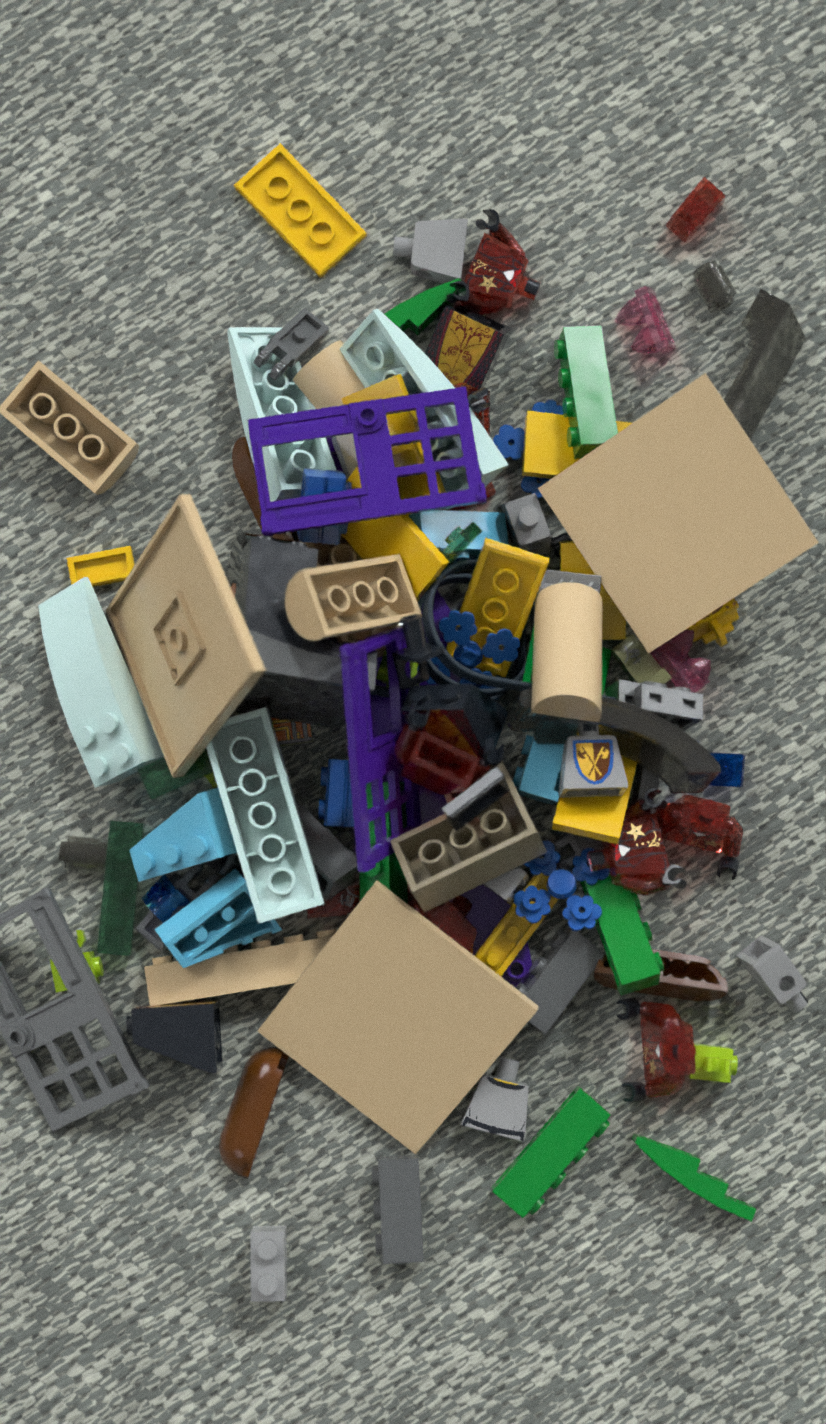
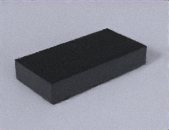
M495 767L442 808L449 824L455 831L460 830L509 792L510 788L504 774Z

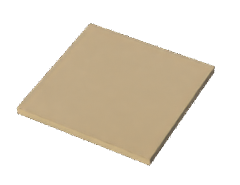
M706 373L538 488L595 575L601 576V584L648 654L819 543Z
M191 494L179 495L106 609L173 778L183 777L266 671Z
M376 880L263 1022L258 1032L416 1154L538 1011L539 1006Z

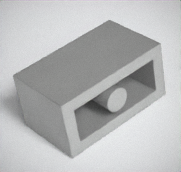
M253 1226L250 1232L251 1302L285 1301L287 1297V1226Z

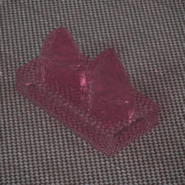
M646 285L635 290L636 296L621 308L615 318L616 323L626 326L647 323V326L634 339L632 349L645 354L659 351L665 354L676 350L655 291Z
M685 629L650 652V654L661 668H664L672 677L671 681L676 687H686L691 692L696 693L710 682L708 677L711 670V660L690 658L688 652L693 644L694 630Z

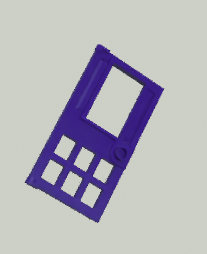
M466 386L247 419L262 513L260 518L263 536L487 503L485 486L481 480ZM447 405L455 406L457 426L428 429L425 409ZM415 410L419 431L390 436L386 415ZM353 434L361 488L270 502L262 447ZM459 436L463 457L434 462L430 440ZM421 442L424 463L403 467L394 466L392 446ZM465 468L468 483L467 490L441 494L438 492L435 472ZM426 474L430 495L401 500L397 478Z
M402 625L354 644L340 646L357 871L359 872L373 869L376 867V863L395 852L390 840L421 826L417 756L420 746L416 738L413 737L407 750L400 747L408 729V723L401 709L410 688L404 690L399 687L392 653L407 647ZM386 645L392 730L373 739L367 653ZM408 661L405 665V674L408 678H411L410 662ZM403 765L405 789L400 792L398 768ZM387 773L389 798L384 801L382 776ZM371 782L373 807L368 810L366 784ZM406 802L407 827L403 829L401 805ZM390 811L392 835L387 838L385 814ZM374 820L376 845L371 847L369 822Z

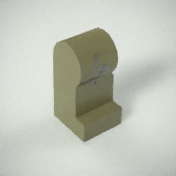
M630 634L611 649L612 656L632 682L642 683L643 681H651L665 684L672 678L664 668L662 669L654 657L648 654L642 643L633 634Z

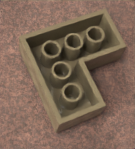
M503 760L498 765H489L473 783L467 780V776L477 764L431 765L447 803L451 802L495 767L504 774L510 790L460 830L455 831L449 824L445 814L390 840L411 892L424 912L547 853Z

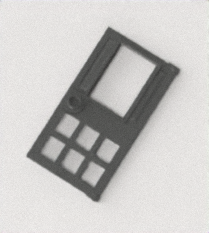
M47 887L31 895L30 899L1 913L0 926L28 912L68 993L27 1013L0 960V1032L53 1132L130 1094L132 1096L140 1091H144L150 1085L50 887ZM96 1018L99 1020L110 1042L109 1046L97 1052L94 1051L82 1025ZM70 1031L84 1055L83 1059L71 1065L68 1064L56 1038ZM44 1044L47 1046L58 1068V1071L46 1077H43L31 1054L32 1050ZM113 1053L116 1054L128 1080L116 1086L111 1085L100 1063L101 1059ZM87 1066L90 1067L102 1091L89 1099H86L74 1075V1072ZM60 1079L64 1080L76 1104L62 1112L48 1085Z

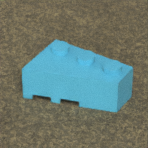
M432 510L409 515L449 562L457 563L464 560H477L485 538L509 545L505 513Z
M532 714L531 723L536 724L533 737L526 735L521 754L527 755L524 767L517 766L513 778V783L517 787L520 796L550 805L558 802L563 747L568 737L576 736L578 719Z
M218 788L195 795L129 850L139 882L237 853Z
M234 869L156 928L155 931L180 965L185 968L222 954L224 949L240 943L243 945L253 942L255 937L268 932L274 934L282 931L275 919L258 924L246 880Z

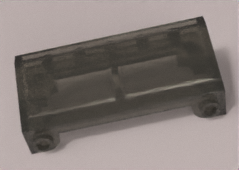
M760 289L741 323V326L748 330L749 343L747 347L751 348V351L724 398V401L750 439L806 340L791 305L763 289Z

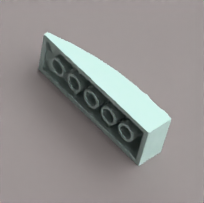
M379 309L373 310L340 348V351L365 388L398 374L402 375L409 395L455 388L430 358ZM454 405L425 409L429 430L458 425ZM469 407L481 480L486 487L509 464ZM459 436L430 440L434 462L463 457ZM465 468L439 472L446 493L468 489Z
M229 327L227 331L237 400L252 461L253 454L247 419L315 409L313 404L292 380L302 368L300 361L292 368L288 367L277 380L269 376L272 368L281 361L276 355L273 354L267 363L260 368L253 363L258 354L267 346L269 340L283 327ZM326 438L262 447L270 502L301 497L303 469L305 468L336 471Z
M84 577L39 604L42 635L56 692L69 729L94 787L119 782L164 758L138 690L89 578Z
M264 707L228 718L206 748L258 924L324 904L269 709Z

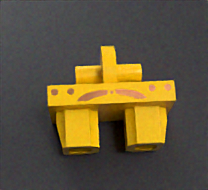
M735 598L682 631L686 644L689 645L702 638L705 645L714 640L720 647L727 645L728 642L725 634L733 631L734 626L732 623L739 620L737 613L739 604Z

